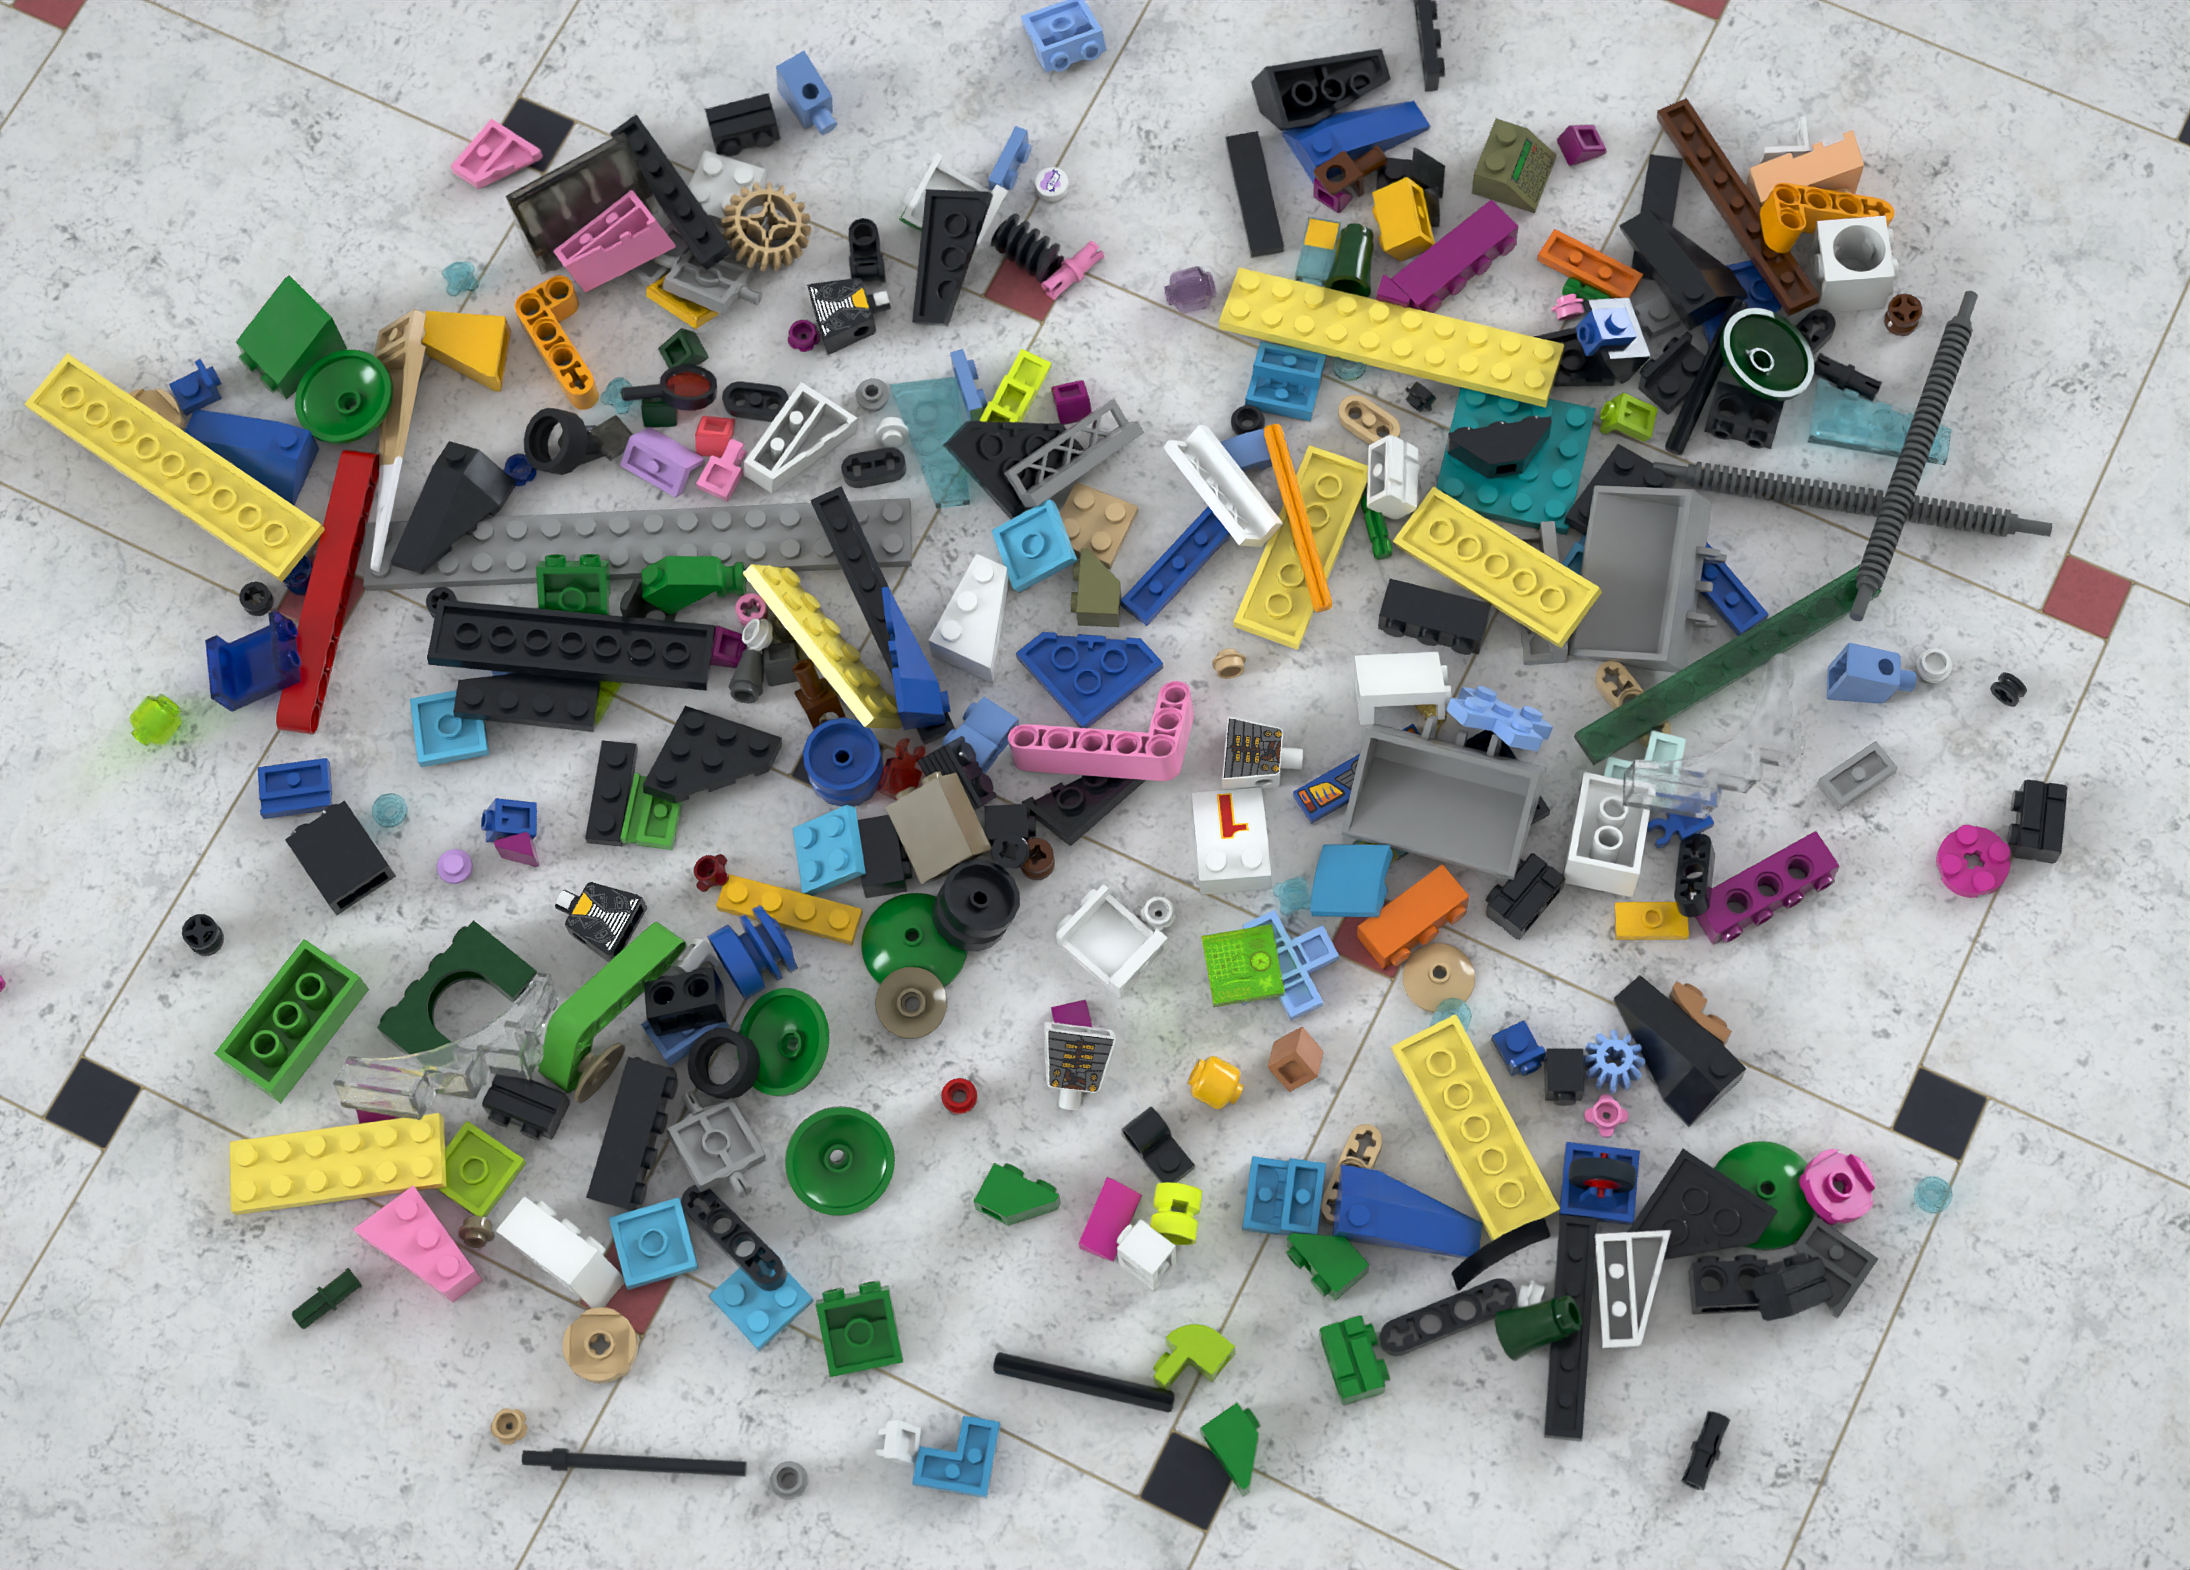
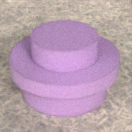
M448 850L438 859L437 872L446 883H462L472 873V860L462 850Z

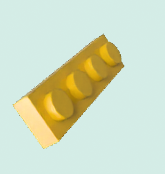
M728 874L729 880L722 886L716 904L718 911L737 916L745 914L749 919L756 920L752 909L761 905L766 913L778 922L780 927L853 946L863 915L861 908Z

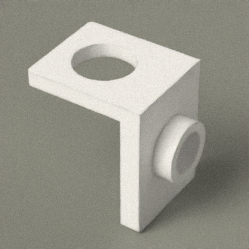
M1800 116L1796 131L1797 146L1764 147L1759 164L1788 153H1792L1793 158L1809 153L1806 116Z

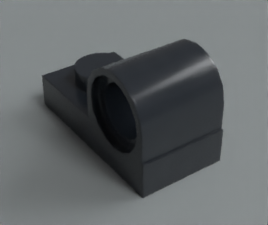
M1150 1106L1121 1129L1123 1138L1160 1183H1177L1195 1169V1164L1173 1139L1169 1127L1153 1107Z

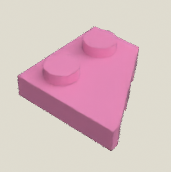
M491 119L451 165V169L454 174L480 189L539 161L543 155L539 148Z

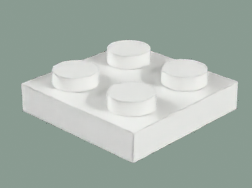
M704 150L688 187L711 220L721 224L722 218L726 217L723 213L725 206L731 205V197L734 194L740 196V190L744 186L752 192V186L756 182L762 188L767 174L766 169ZM752 208L744 212L742 216L748 217Z

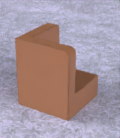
M1300 1027L1273 1043L1267 1067L1282 1085L1291 1092L1318 1077L1324 1052L1303 1027Z

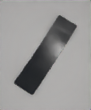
M1545 1218L1526 1223L1501 1235L1465 1259L1451 1273L1457 1290L1463 1289L1471 1280L1508 1255L1533 1243L1549 1238L1551 1235Z

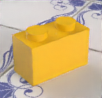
M1406 177L1372 192L1375 204L1372 207V211L1381 231L1379 243L1386 254L1402 262L1425 252L1435 244L1423 188Z

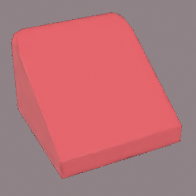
M702 416L695 433L696 453L701 456L711 457L713 455L722 458L728 443L733 439L735 419Z

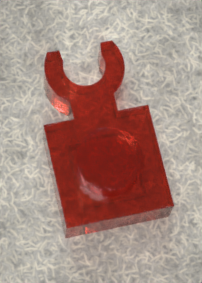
M908 738L901 739L896 744L895 753L897 759L895 757L887 759L876 791L896 801L895 795L913 786L917 789L922 775V771L914 767L916 762L924 757L925 747L922 745L915 747L913 755H911L907 749L910 742Z

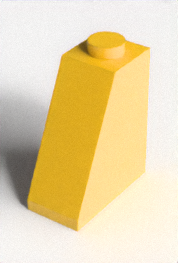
M426 311L423 327L425 328V336L421 343L426 346L425 352L427 356L493 391L501 392L511 330L506 317Z

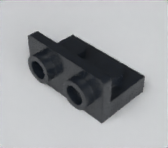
M1688 331L1680 338H1672L1664 347L1663 354L1657 360L1652 358L1647 361L1639 372L1641 378L1638 389L1667 415L1686 399L1705 357L1691 344L1693 335Z

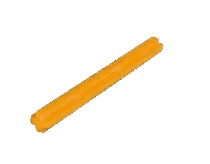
M1280 424L1268 425L1264 428V438L1312 605L1316 612L1327 611L1332 608V599L1282 426Z

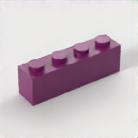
M1491 199L1394 275L1391 280L1410 298V308L1434 313L1441 306L1445 298L1450 294L1455 296L1460 293L1469 279L1474 275L1480 276L1490 268L1493 260L1500 255L1506 256L1515 248L1519 226Z

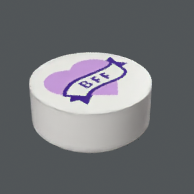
M1056 167L1045 168L1036 176V192L1042 200L1057 202L1067 195L1069 190L1068 177L1061 169Z

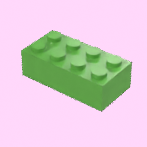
M303 939L214 1054L225 1066L281 1104L366 995L369 988L360 976Z

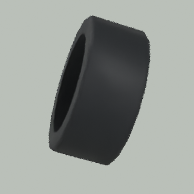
M551 407L538 411L531 418L524 435V452L528 462L536 470L559 475L571 473L580 465L588 444L587 429L583 420L576 413ZM560 422L563 430L562 447L558 455L552 460L548 450V441L554 426Z
M715 1028L705 1032L695 1041L689 1052L687 1067L689 1078L697 1089L712 1097L728 1100L740 1097L752 1088L758 1077L761 1062L758 1049L751 1039L731 1029ZM725 1043H731L738 1048L740 1057L738 1069L727 1083L722 1085L715 1084L709 1077V1060L718 1047Z

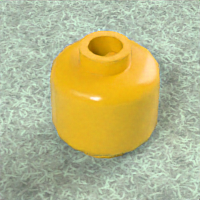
M1209 1056L1205 1061L1199 1059L1187 1081V1084L1191 1086L1192 1097L1218 1110L1225 1107L1228 1102L1234 1105L1244 1085L1239 1083L1240 1070L1216 1056Z

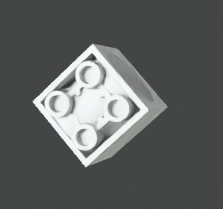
M1886 216L1817 221L1808 251L1812 285L1820 295L1819 303L1815 305L1816 309H1823L1828 312L1882 309L1885 307L1888 296L1893 294V281L1899 277L1898 260L1892 259L1891 249L1894 247V233L1892 228L1887 229ZM1838 259H1858L1867 264L1871 270L1864 272L1852 271L1842 266Z

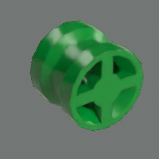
M736 562L733 566H725L721 563L722 588L716 591L717 597H726L729 593H735L738 596L745 595L746 577L743 575L745 572L744 562Z

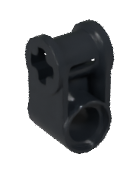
M868 218L857 219L851 223L848 231L851 279L860 278L862 282L879 280L881 283H885V265L877 225ZM863 236L872 237L867 242L857 241L860 237Z

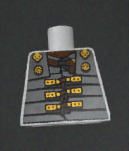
M1236 717L1227 718L1222 779L1223 790L1262 787V789L1275 788L1280 786L1281 769L1302 770L1303 749L1284 748L1283 729Z
M1045 1022V1073L1047 1085L1051 1088L1061 1089L1058 1107L1067 1110H1079L1082 1092L1098 1093L1101 1088L1115 1045V1034L1113 1030Z

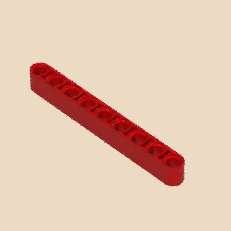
M344 449L340 455L323 523L325 531L320 535L277 709L276 725L278 730L314 735L317 731L365 536L366 523L369 520L378 483L379 454Z

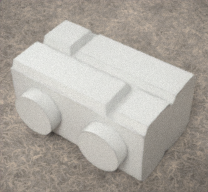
M1388 435L1369 445L1368 508L1378 513L1382 512V515L1392 520H1398L1417 510L1419 495L1417 494L1418 475L1420 472L1417 447L1409 443H1403V440L1393 435Z

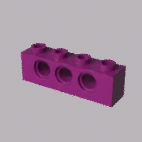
M1814 831L1713 887L1709 909L1695 918L1713 945L1721 940L1729 943L1738 938L1744 932L1742 929L1752 923L1755 926H1759L1774 916L1773 911L1782 906L1790 909L1799 904L1805 898L1803 895L1815 889L1816 892H1820L1831 886L1835 882L1834 878L1840 865L1817 831ZM1793 868L1799 869L1805 874L1806 878L1795 879L1789 874L1788 870ZM1767 885L1774 890L1775 895L1764 896L1759 892L1758 887ZM1737 902L1744 907L1745 912L1734 913L1729 910L1727 904Z

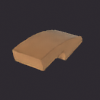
M1676 981L1669 995L1670 1000L1725 1046L1732 1032L1726 1028L1727 1024L1715 1015L1709 1014L1707 1016L1702 1013L1708 1000L1703 997V993L1698 988L1688 983L1683 985Z

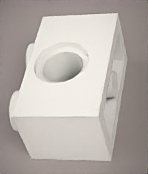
M1141 1219L1134 1227L1129 1224L1116 1241L1120 1244L1117 1247L1119 1265L1153 1291L1157 1289L1177 1263L1176 1246Z

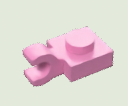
M731 439L721 459L712 455L696 483L698 489L728 502L744 474L742 468L738 467L747 453L743 449L744 444Z

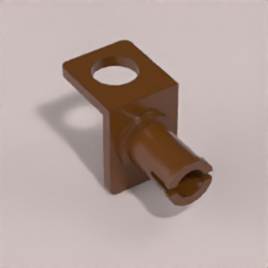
M1374 146L1373 149L1354 161L1343 150L1315 168L1314 175L1331 196L1351 186L1356 194L1361 197L1364 195V178L1380 167L1385 166L1387 158L1378 146ZM1333 167H1339L1344 179L1340 182H1331L1326 177L1327 171Z
M806 659L796 663L792 671L796 675L801 689L795 691L794 694L804 709L813 730L819 726L820 718L825 713L833 712L837 714L838 718H847L837 695L826 678H819L812 660Z

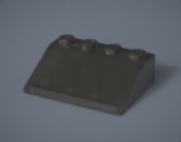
M624 132L505 196L523 245L542 275L563 266L553 252L557 247L629 191H634L652 215L658 212L652 192Z

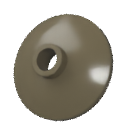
M918 967L901 968L889 974L879 986L875 1000L876 1012L882 1025L892 1034L906 1039L921 1038L932 1033L943 1021L947 1011L946 991L940 980L931 972ZM910 998L919 1000V1007L914 1011L906 1008V1002Z
M616 1043L609 1046L597 1056L593 1053L585 1056L578 1066V1070L582 1075L576 1087L575 1101L578 1103L585 1102L605 1083L623 1056L625 1050L623 1044Z

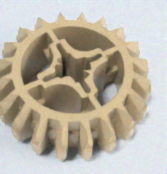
M757 182L754 183L752 192L745 186L741 188L740 196L734 194L730 199L731 205L725 206L723 213L726 217L721 220V226L726 229L722 233L725 240H730L728 244L733 251L738 250L736 255L737 262L746 257L749 259L747 263L749 268H752L755 262L760 263V270L762 272L766 271L768 264H771L772 268L777 271L780 269L781 262L788 267L793 262L792 257L799 259L803 253L801 248H807L809 243L807 236H810L812 231L811 226L806 225L810 221V214L802 213L805 208L804 202L794 203L797 196L796 193L793 192L786 196L784 194V185L780 186L778 191L772 190L771 182L766 183L765 189H761ZM762 206L760 213L749 214L748 217L742 216L747 210ZM775 209L783 213L786 218L780 217L775 212ZM765 216L767 217L766 224L770 225L769 229L771 228V230H769L767 238L766 230L763 229L764 224L762 225ZM745 235L756 239L758 245L751 242ZM784 236L792 237L785 244L770 248L773 240L783 239Z

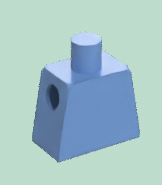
M802 51L776 66L778 92L804 128L815 125L821 135L834 130L837 122L831 115L833 113L832 95L806 52Z
M1848 643L1828 666L1827 699L1885 703L1897 690L1913 692L1916 685V672L1901 669V656L1898 653Z

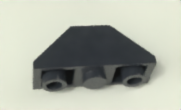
M1529 416L1522 421L1512 423L1497 421L1489 424L1487 427L1476 429L1472 427L1458 428L1454 432L1448 433L1447 452L1450 456L1487 479L1522 474L1548 440L1552 424L1551 416L1543 418L1540 416Z

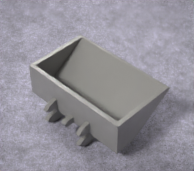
M1594 486L1580 576L1600 587L1602 593L1571 634L1568 656L1602 662L1615 661L1624 666L1653 671L1687 673L1693 627L1713 628L1717 625V619H1711L1710 615L1696 612L1699 592H1712L1713 588L1712 582L1701 581L1703 563H1724L1727 559V555L1719 554L1720 550L1706 547L1712 502L1693 489Z
M1433 715L1427 718L1422 735L1376 723L1366 728L1341 835L1378 845H1390L1393 849L1514 880L1537 808L1547 767L1500 756L1502 739L1496 734L1492 735L1487 752L1465 747L1468 731L1460 729L1455 744L1434 739L1438 717Z

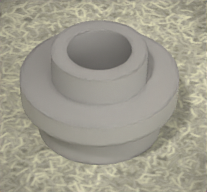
M871 378L864 380L856 389L857 403L867 411H879L889 401L890 393L888 386L879 379ZM869 391H878L876 396L870 397L866 395Z
M786 1461L774 1468L770 1477V1485L778 1497L791 1500L798 1498L804 1493L808 1485V1476L800 1464ZM787 1475H794L796 1483L792 1487H785L783 1479Z

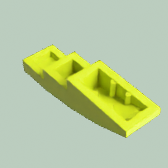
M1021 349L1008 375L1004 376L994 398L988 402L979 421L1022 422L1052 367L1051 362Z

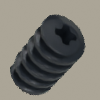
M1014 213L1007 220L1003 221L995 231L991 239V246H995L996 251L1005 254L1008 260L1015 261L1019 268L1026 269L1027 274L1032 277L1036 276L1037 281L1042 283L1062 267L1061 262L1064 261V256H1058L1061 245L1055 243L1048 248L1050 237L1046 235L1038 241L1040 230L1034 228L1027 233L1030 223L1025 220L1018 225L1020 215Z

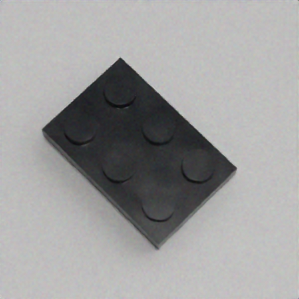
M1617 444L1566 515L1564 524L1586 536L1595 485L1673 488L1677 477L1666 476L1662 470L1653 468L1654 463Z

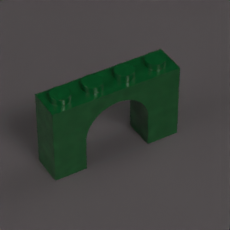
M474 920L468 927L464 926L458 930L453 937L451 946L444 953H439L432 959L428 966L429 970L420 980H414L407 987L404 993L405 997L396 1007L392 1006L385 1011L377 1027L384 1038L446 1089L452 1085L471 1061L464 1051L435 1027L434 1009L441 994L447 988L460 981L479 980L494 987L520 1008L543 982L534 968Z

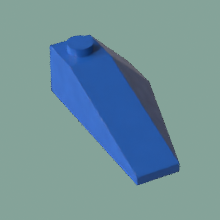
M1413 100L1332 114L1311 127L1287 130L1283 132L1282 136L1314 184V179L1316 178L1314 169L1343 150L1353 161L1373 149L1374 146H1378L1385 152L1429 130L1430 124ZM1333 167L1329 169L1326 173L1327 179L1341 174V168Z
M194 409L184 431L292 505H295L319 451V446L309 430L279 421Z
M882 587L885 621L888 635H890L888 645L893 665V683L898 714L904 730L946 724L944 713L951 712L948 692H941L938 680L889 587Z
M1346 1165L1340 1166L1332 1236L1345 1237L1348 1241L1464 1259H1467L1480 1249L1481 1222L1378 1170Z

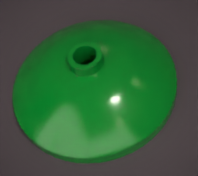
M360 350L333 352L314 363L302 377L295 395L297 418L302 427L311 431L313 437L319 441L329 444H346L357 441L374 431L386 417L393 400V382L383 363L370 353ZM353 404H356L355 407L349 410Z
M908 893L896 896L879 906L868 919L862 934L861 950L868 972L879 985L889 974L898 969L918 967L934 974L945 988L962 970L968 951L949 944L937 932L932 920V904L936 896L925 893ZM912 932L918 933L919 938L916 941L911 942L906 939L908 934Z
M780 988L764 994L750 1007L739 1030V1033L751 1039L758 1049L761 1063L758 1077L752 1087L764 1094L784 1097L800 1092L816 1078L826 1060L829 1048L827 1018L819 1003L803 991L792 988ZM737 1048V1055H738V1061H739V1060H740V1057H739V1052H738V1048Z
M847 1106L825 1108L807 1117L793 1132L785 1154L787 1179L797 1197L811 1209L834 1216L854 1214L875 1203L886 1191L892 1179L895 1166L893 1144L885 1128L877 1119L865 1111ZM835 1150L843 1152V1156L839 1161H832L830 1159L832 1152Z
M1767 1141L1745 1143L1725 1154L1714 1168L1778 1210V1213L1758 1243L1742 1245L1744 1247L1762 1251L1787 1247L1801 1238L1814 1217L1817 1216V1212L1810 1206L1804 1191L1799 1185V1178L1804 1173L1807 1162L1788 1147ZM1763 1184L1770 1185L1773 1188V1193L1770 1195L1764 1194L1760 1186Z

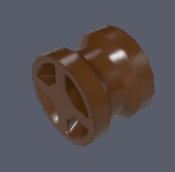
M1904 293L1892 298L1884 318L1885 326L1890 333L1896 336H1906L1913 333L1922 315L1923 307L1921 302L1915 296Z
M1032 838L1027 840L1030 847V857L1020 868L1027 878L1043 880L1052 874L1054 870V852L1046 840Z

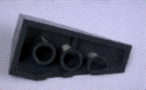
M1382 48L1267 66L1251 81L1259 112L1279 130L1287 131L1313 126L1385 84L1391 77Z
M449 441L432 466L391 559L392 566L419 574L425 573L452 550V544L465 533L471 535L477 530V523L488 514L494 516L501 510L516 487L515 480L479 449Z
M1641 975L1614 997V1003L1631 1037L1635 1040L1636 1044H1640L1642 1047L1641 1054L1645 1059V1065L1648 1071L1650 1070L1658 1086V1092L1663 1102L1688 1127L1742 1080L1747 1068L1719 1040Z

